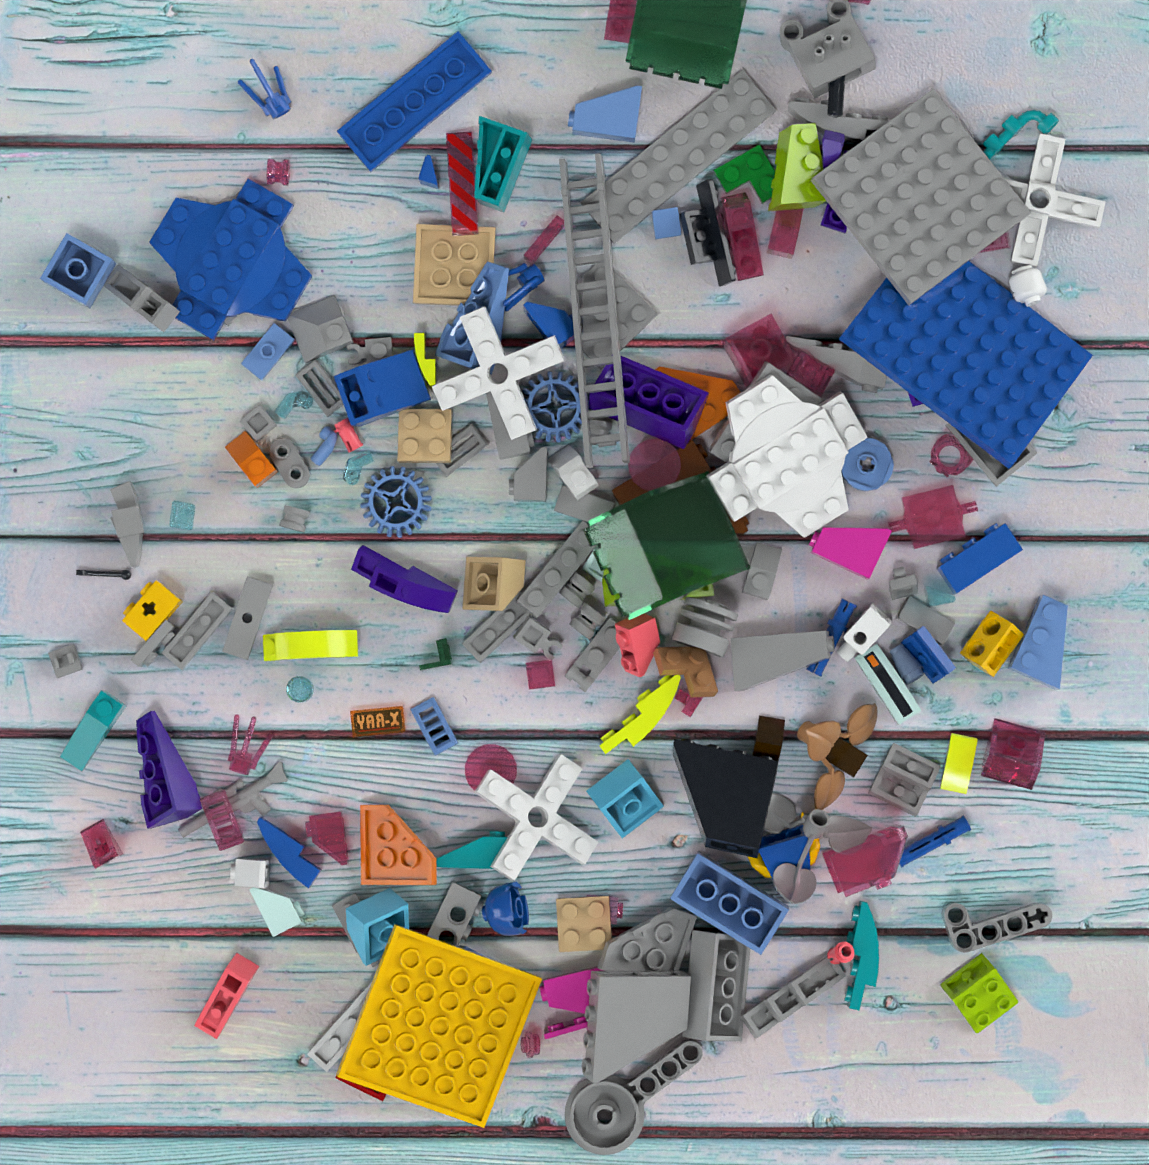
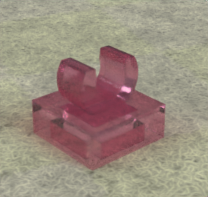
M679 689L674 699L685 705L681 712L688 717L692 716L703 698H691L689 694Z

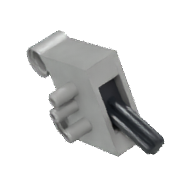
M830 0L827 4V18L830 26L805 38L803 27L796 20H787L780 27L781 45L790 52L814 99L829 92L827 114L833 118L843 115L845 84L876 69L875 57L851 15V6L848 0ZM837 10L845 12L842 16H836L833 13ZM789 33L798 34V36L794 39H789L786 37V35Z

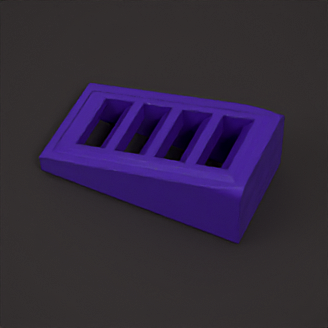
M830 130L824 131L822 138L823 170L841 157L845 134Z

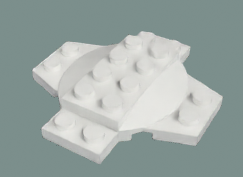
M768 375L725 402L735 445L733 451H730L729 462L706 476L734 522L752 510L759 508L775 512L798 534L805 538L849 510L841 470L844 465L845 456L849 453L848 450L868 437L842 392H838L821 404L815 405L809 402H802L774 376Z

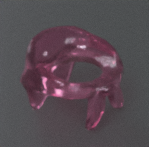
M944 434L934 444L929 462L935 467L936 472L944 474L948 478L949 475L962 473L970 466L973 459L954 436ZM946 446H954L960 451V461L953 467H947L940 461V451Z

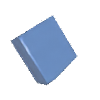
M678 207L652 211L655 240L681 236Z

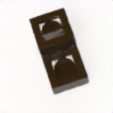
M838 738L834 743V747H831L829 754L825 758L830 764L854 778L868 755L843 739Z

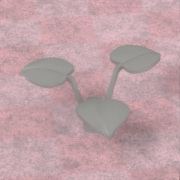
M772 793L764 830L778 834L782 832L784 827L791 829L804 823L803 831L806 837L809 838L797 867L790 863H784L778 866L773 874V884L780 895L787 902L800 904L812 896L817 885L815 874L810 870L801 869L814 839L820 838L823 835L824 838H829V846L834 851L843 855H852L861 849L871 833L872 827L844 816L829 817L825 811L820 809L813 810L809 816L803 815L801 819L793 822L796 818V809L793 803L781 795Z

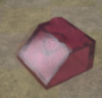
M994 718L983 757L981 776L1032 790L1041 769L1046 732Z

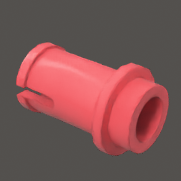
M348 418L334 425L336 428L335 433H339L348 453L363 446Z
M840 942L828 951L827 958H833L830 961L832 964L850 962L854 957V948L848 942Z

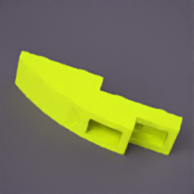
M666 675L658 681L659 688L653 692L647 689L637 697L639 703L635 706L641 715L637 717L633 713L621 722L624 725L621 730L616 733L612 729L600 738L603 743L599 746L605 754L626 738L634 747L656 726L675 696L681 679L680 675Z

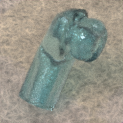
M305 391L288 393L274 412L285 420L294 407L301 406L304 409H309L313 404V398Z
M369 450L346 461L343 479L347 484L356 485L359 482L362 467L374 462Z

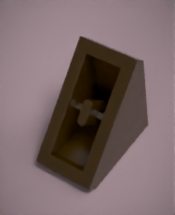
M759 715L752 756L759 757L764 755L773 758L774 761H779L785 720Z

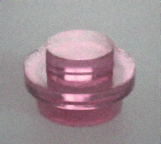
M526 1031L525 1037H521V1051L526 1053L527 1058H533L534 1055L540 1054V1038L538 1034Z

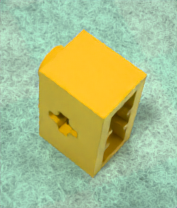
M157 580L154 583L148 582L140 592L142 595L140 600L136 604L134 602L130 603L123 612L125 617L122 621L145 641L183 603L180 598ZM155 603L156 605L154 606V610L156 611V613L154 615L148 614L146 616L145 614L148 610L145 608V606L147 604L153 605Z

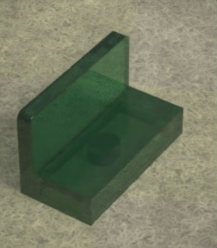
M447 638L436 640L440 661L419 665L420 671L424 672L453 666Z

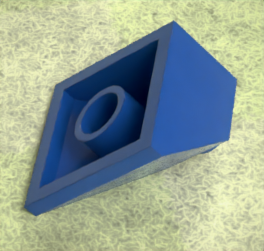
M526 302L523 305L524 313L544 339L555 335L560 349L574 340L572 314L568 315L565 310Z

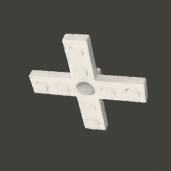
M1040 133L1028 184L1005 179L1031 212L1029 216L1019 222L1011 263L1037 267L1048 217L1100 228L1105 201L1055 190L1066 140L1064 138ZM1034 191L1044 193L1048 199L1046 207L1041 209L1035 208L1030 203V194Z
M485 306L460 316L480 366L432 386L442 411L491 391L511 440L535 431L537 429L517 380L565 360L555 335L506 355ZM500 363L507 368L508 377L505 381L497 382L491 377L490 368L493 364Z
M559 754L533 797L490 769L486 772L474 793L515 819L516 823L490 867L511 881H515L540 838H543L581 865L586 864L598 841L556 814L582 770L580 766ZM532 808L538 809L542 815V822L538 827L532 826L528 820V813Z

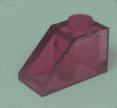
M803 209L776 211L767 254L792 259Z
M343 811L310 815V821H305L307 837H312V842L338 863L348 865L349 859Z

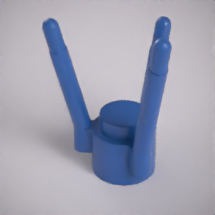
M250 59V64L268 94V97L265 99L267 104L241 79L238 80V84L262 108L266 117L271 115L273 119H277L291 110L289 106L291 100L287 95L278 66H274V72L281 96L279 92L273 93L255 60Z
M523 263L509 270L508 276L520 273L517 280L521 288L503 302V305L506 306V312L545 281L543 274L535 264L528 267Z

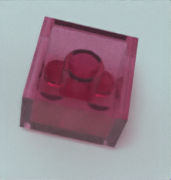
M772 313L721 341L745 387L750 386L765 361L777 369H781L797 360Z

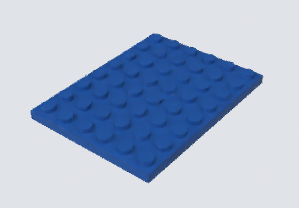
M970 261L966 262L911 305L906 303L888 278H886L839 338L840 341L1008 469L1013 466L1093 356L1032 308L1027 307L1025 303L1017 302L1011 292Z

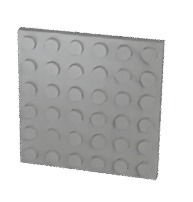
M934 89L811 179L817 190L908 305H911L1031 214L1030 210Z

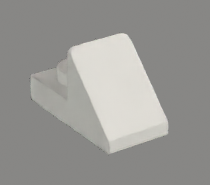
M570 445L547 459L577 501L599 486L596 479L582 462L579 453Z

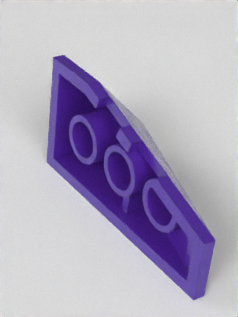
M155 711L148 712L136 720L138 753L143 757V770H139V779H144L145 795H140L141 806L147 829H152L186 819L200 811L202 805L196 783Z

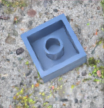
M66 233L40 279L47 285L90 309L114 269L116 262Z

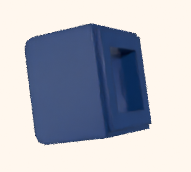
M427 155L419 174V182L422 185L439 189L432 158L430 155Z

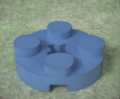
M866 438L848 450L849 453L845 456L841 473L843 479L851 487L860 491L877 490L889 480L893 472L894 463L885 444L873 438ZM866 458H870L871 464L874 465L873 470L862 471V466L859 465L860 460L865 461Z

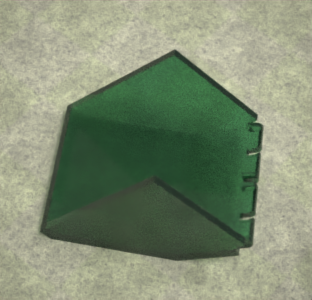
M637 0L625 60L627 63H630L629 69L647 73L650 67L654 68L652 73L654 75L673 79L674 73L679 74L678 80L699 84L700 79H704V86L722 89L723 84H729L747 0Z
M709 471L648 491L587 521L588 527L583 529L590 547L594 545L599 547L598 550L593 551L600 570H609V574L603 577L611 595L619 593L620 598L614 600L621 618L628 616V619L632 620L751 568L727 512L706 476L709 474Z

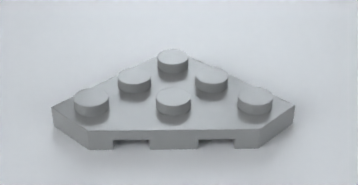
M605 262L597 263L583 276V283L606 280ZM613 269L621 351L658 314ZM607 288L583 291V308L608 305ZM609 313L583 316V334L610 330ZM611 338L583 342L584 354L589 359L611 356L613 354ZM605 365L597 366V367H598L600 370H602V369L605 367Z
M672 907L665 909L607 941L597 968L604 971H679L697 916Z

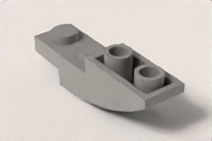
M795 98L794 101H789L788 112L802 123H816L817 131L824 134L825 130L845 134L844 141L852 143L862 142L866 139V134H873L889 122L888 117L872 116V119L861 118L862 115L857 113H847L846 117H830L827 114L828 100H822L818 104L810 103V99Z

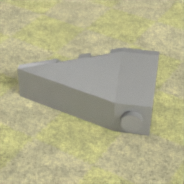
M786 336L784 345L853 384L862 386V391L877 393L878 389L883 390L885 387L887 376L855 351H848L849 348L843 344H828L826 347L822 346L823 343L817 340Z

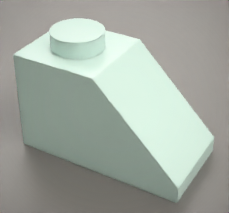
M253 887L249 889L273 937L303 922L301 916L305 915V912L299 901L294 902L292 897L264 888Z

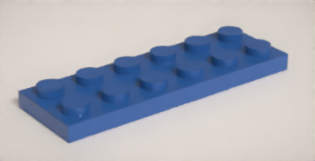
M458 31L338 129L337 133L371 173L487 78L492 71Z

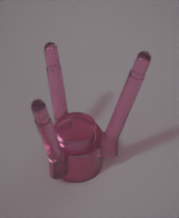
M236 714L234 716L231 749L227 760L230 762L228 769L244 775H249L250 769H256L260 757L273 737V733L270 732L253 759H251L253 754L247 752L256 723L255 716L251 718L242 749H238L237 753L239 715Z

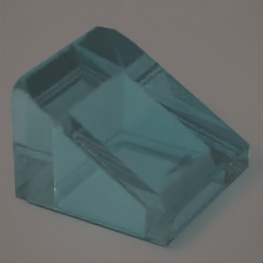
M174 500L171 508L170 527L192 530L195 505Z
M929 586L924 587L926 603L929 607L953 603L956 600L953 595Z

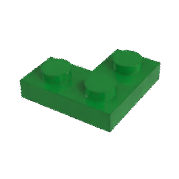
M760 145L713 171L726 194L749 182L761 204L772 199L773 188H771L772 180L775 178V171Z

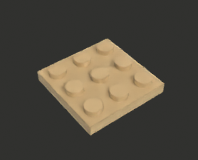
M416 224L413 304L459 306L460 303L465 304L471 294V286L487 262L494 263L496 228L477 227V230L470 231L465 226Z

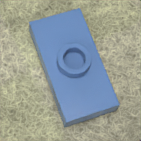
M274 323L241 364L263 381L294 343L295 339Z

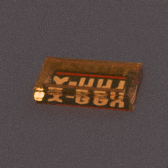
M403 706L350 711L352 737L406 732Z

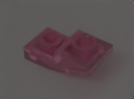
M610 0L604 40L630 44L637 0Z

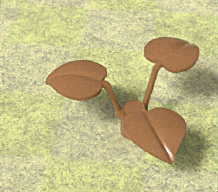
M875 703L864 704L858 707L851 714L847 723L848 731L844 733L841 732V726L836 721H824L817 724L806 721L800 726L797 737L807 744L809 758L813 761L821 760L828 769V773L823 774L819 778L815 787V809L823 810L831 805L840 796L845 785L844 773L840 770L834 772L833 766L825 757L829 754L831 747H834V743L839 737H849V743L853 746L859 745L869 738L877 722L878 711Z

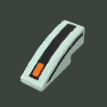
M878 644L870 647L863 655L859 654L854 657L897 725L921 711Z

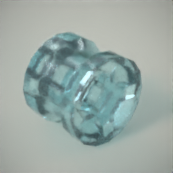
M296 676L288 682L286 692L292 701L304 703L312 698L314 686L308 678Z

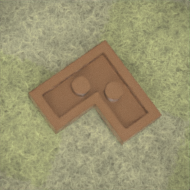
M695 646L657 647L653 654L660 676L684 675L691 698L714 697L717 694L718 689L706 650Z

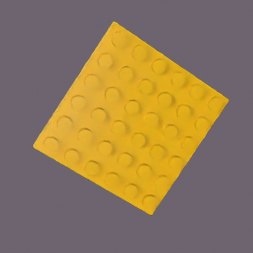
M394 924L336 1076L485 1128L542 978Z

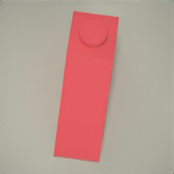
M236 953L225 968L194 1026L217 1039L259 966Z

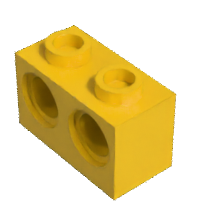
M990 610L972 637L966 642L960 654L972 665L994 677L1024 634L1013 623Z

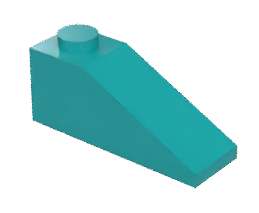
M101 690L85 713L60 757L80 771H83L127 705L108 692Z
M489 831V836H483L436 858V867L493 869L490 866L508 837H505V831Z

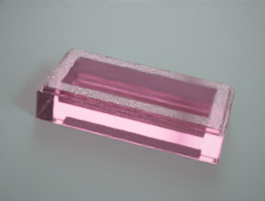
M556 215L523 255L524 260L530 265L535 263L565 227L562 218Z

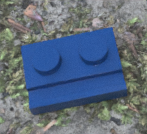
M922 626L901 641V644H904L905 648L923 666L922 670L932 684L956 668L925 626Z

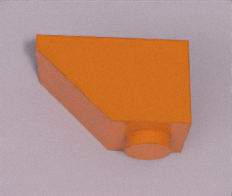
M246 431L225 446L226 450L256 488L262 486L278 473Z

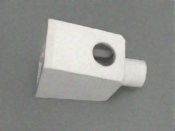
M871 603L843 635L842 638L845 642L836 652L847 662L857 652L863 655L891 625L892 620ZM858 632H863L866 635L863 641H859L855 637Z

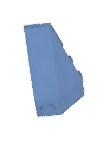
M490 262L485 264L471 286V294L465 304L460 303L457 308L459 313L453 323H448L444 328L435 356L472 369L480 366L460 316L484 306L501 342L505 310L503 302L506 300L509 268ZM495 364L490 368V375H492Z

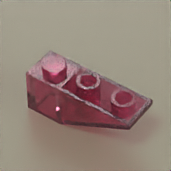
M746 192L721 197L722 211L737 280L741 281L764 276L751 203Z

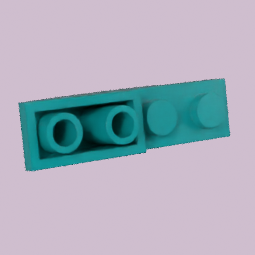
M860 901L859 906L854 905L851 921H855L853 932H848L846 942L853 946L854 955H858V960L853 959L850 975L854 976L852 986L847 985L844 1001L848 1002L847 1007L849 1009L860 1011L865 985L876 987L879 970L877 930L869 905L865 901Z

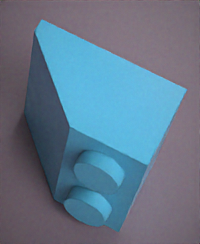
M629 759L586 791L622 839L664 807Z
M391 888L346 908L347 930L365 966L381 959L394 924L409 929L408 903Z

